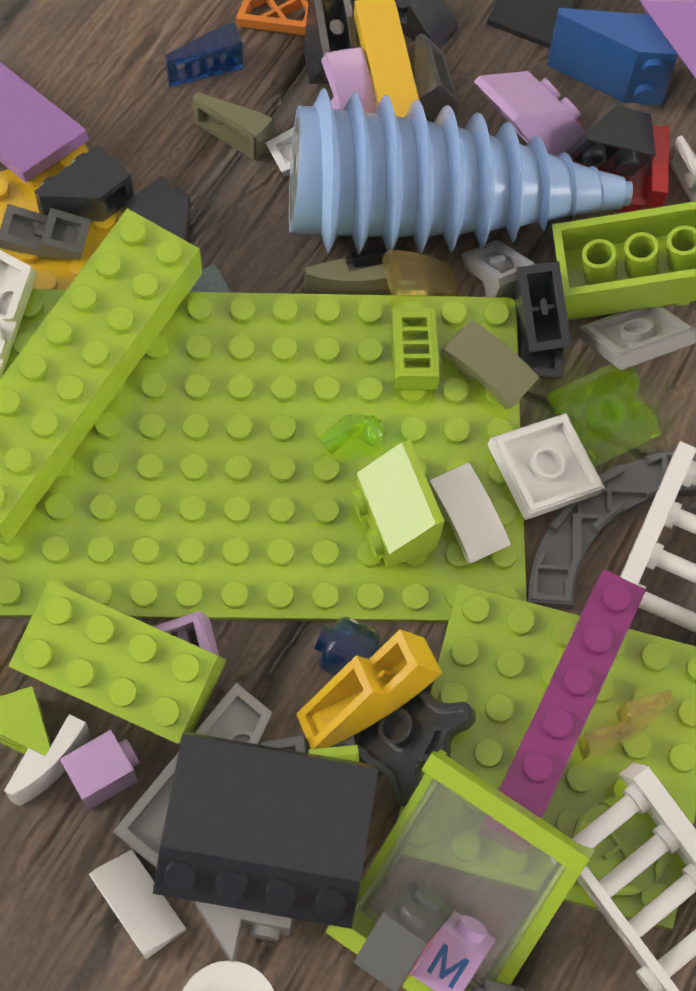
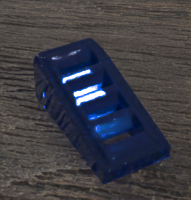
M235 23L223 25L166 54L165 62L169 86H176L244 68L243 43ZM184 64L183 67L177 69V65Z

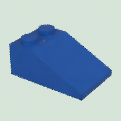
M559 8L547 66L619 101L641 105H662L678 54L649 14Z

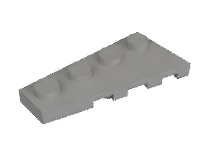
M235 683L195 733L258 744L272 711L239 684ZM179 752L113 831L114 834L155 868H157L159 849Z

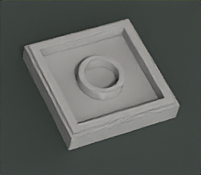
M662 306L619 312L580 327L582 341L619 370L696 343L695 329Z

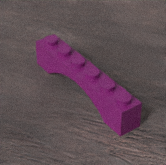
M604 569L591 590L546 691L498 788L500 792L541 819L646 592V589ZM486 814L478 833L522 855L530 846V843Z

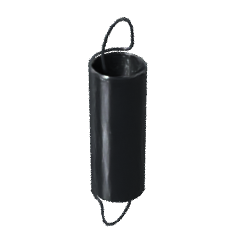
M395 247L390 255L386 248L364 250L359 255L358 252H352L351 258L353 262L350 263H353L354 268L396 263L397 256L403 255H396Z

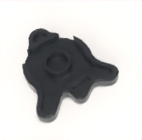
M422 690L400 708L359 732L360 747L358 746V753L367 764L379 766L378 772L386 775L390 780L395 801L405 808L422 780L421 771L433 751L437 753L442 749L447 753L446 756L450 758L453 738L472 727L476 720V712L466 702H439L429 692Z

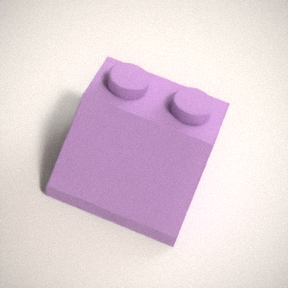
M529 71L482 75L474 81L505 121L513 125L516 133L526 143L532 137L539 136L542 138L549 154L558 157L586 133L577 122L581 113L566 97L559 101L557 98L561 96L560 93L546 78L539 82Z

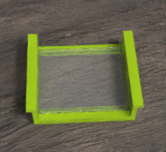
M442 749L437 753L433 751L422 768L425 775L360 883L352 929L329 925L326 933L358 955L382 913L414 882L418 886H426L435 890L444 899V904L460 915H468L480 921L486 927L488 934L496 939L465 991H470L472 986L479 987V982L484 983L485 979L510 985L596 849L580 845L446 756L447 753ZM412 975L402 986L407 991H434Z

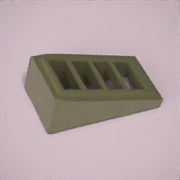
M199 92L192 97L194 123L253 160L257 161L266 152L268 147L265 142L275 138V119L266 114Z

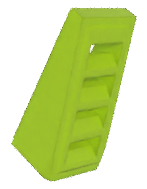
M392 308L394 390L438 389L440 375L435 308ZM402 320H426V326H402ZM403 335H427V339H403ZM427 348V353H404L403 349ZM404 362H428V367H405Z

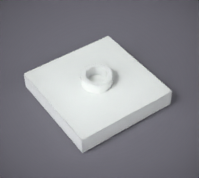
M566 413L492 437L487 444L524 520L599 495L605 488Z

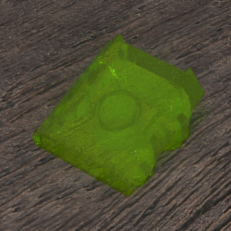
M611 363L545 395L557 416L567 414L594 467L663 434L658 426V417L654 408L644 404L637 393L640 379L632 367L619 370Z

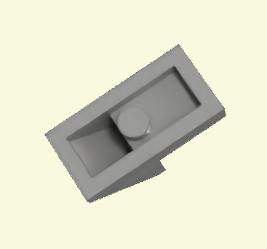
M499 240L485 244L483 249L478 247L462 254L465 269L483 281L486 297H509L515 300L516 268L535 265L534 262Z
M195 901L198 911L231 962L236 960L242 927L250 929L249 935L251 937L265 941L277 942L279 935L290 937L293 924L292 918Z

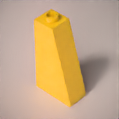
M395 0L355 1L354 22L358 46L362 47L367 61L376 105L378 106L381 98L387 95L392 102L395 115L404 117L412 102L419 100Z

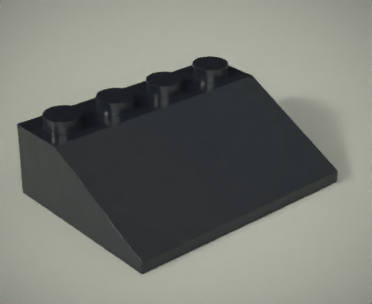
M184 731L159 849L152 894L352 929L379 766Z

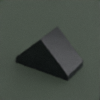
M559 261L517 267L515 281L516 316L528 353L572 346Z

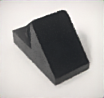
M395 0L402 32L414 41L415 37L422 33L441 49L458 30V23L444 0Z

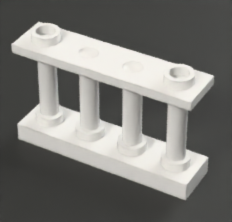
M681 441L674 451L620 575L621 578L646 589V586L639 584V581L646 567L654 570L656 566L696 583V564L663 550L664 545L657 542L663 526L672 529L674 525L696 535V515L681 509L682 504L675 501L681 485L687 488L691 484L696 486V462L692 460L696 448ZM645 592L638 608L696 633L695 612Z
M633 762L619 774L628 786L623 790L625 796L572 839L580 845L594 848L637 812L640 814L647 812L655 822L657 827L653 829L654 836L599 881H597L587 866H585L577 881L641 965L636 974L649 991H679L670 977L696 956V929L658 961L640 937L696 892V829L649 766ZM667 851L671 854L676 851L687 865L682 869L684 875L627 921L611 897ZM549 856L552 862L556 864L557 861Z

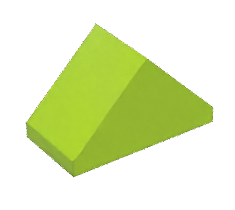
M30 686L0 696V743L25 755L29 748L46 756L52 743L39 699L33 687Z

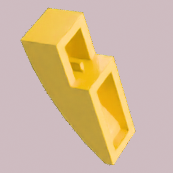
M400 629L370 659L356 655L296 713L310 748L316 749L333 746L372 726L419 694L438 678L442 671L425 638Z

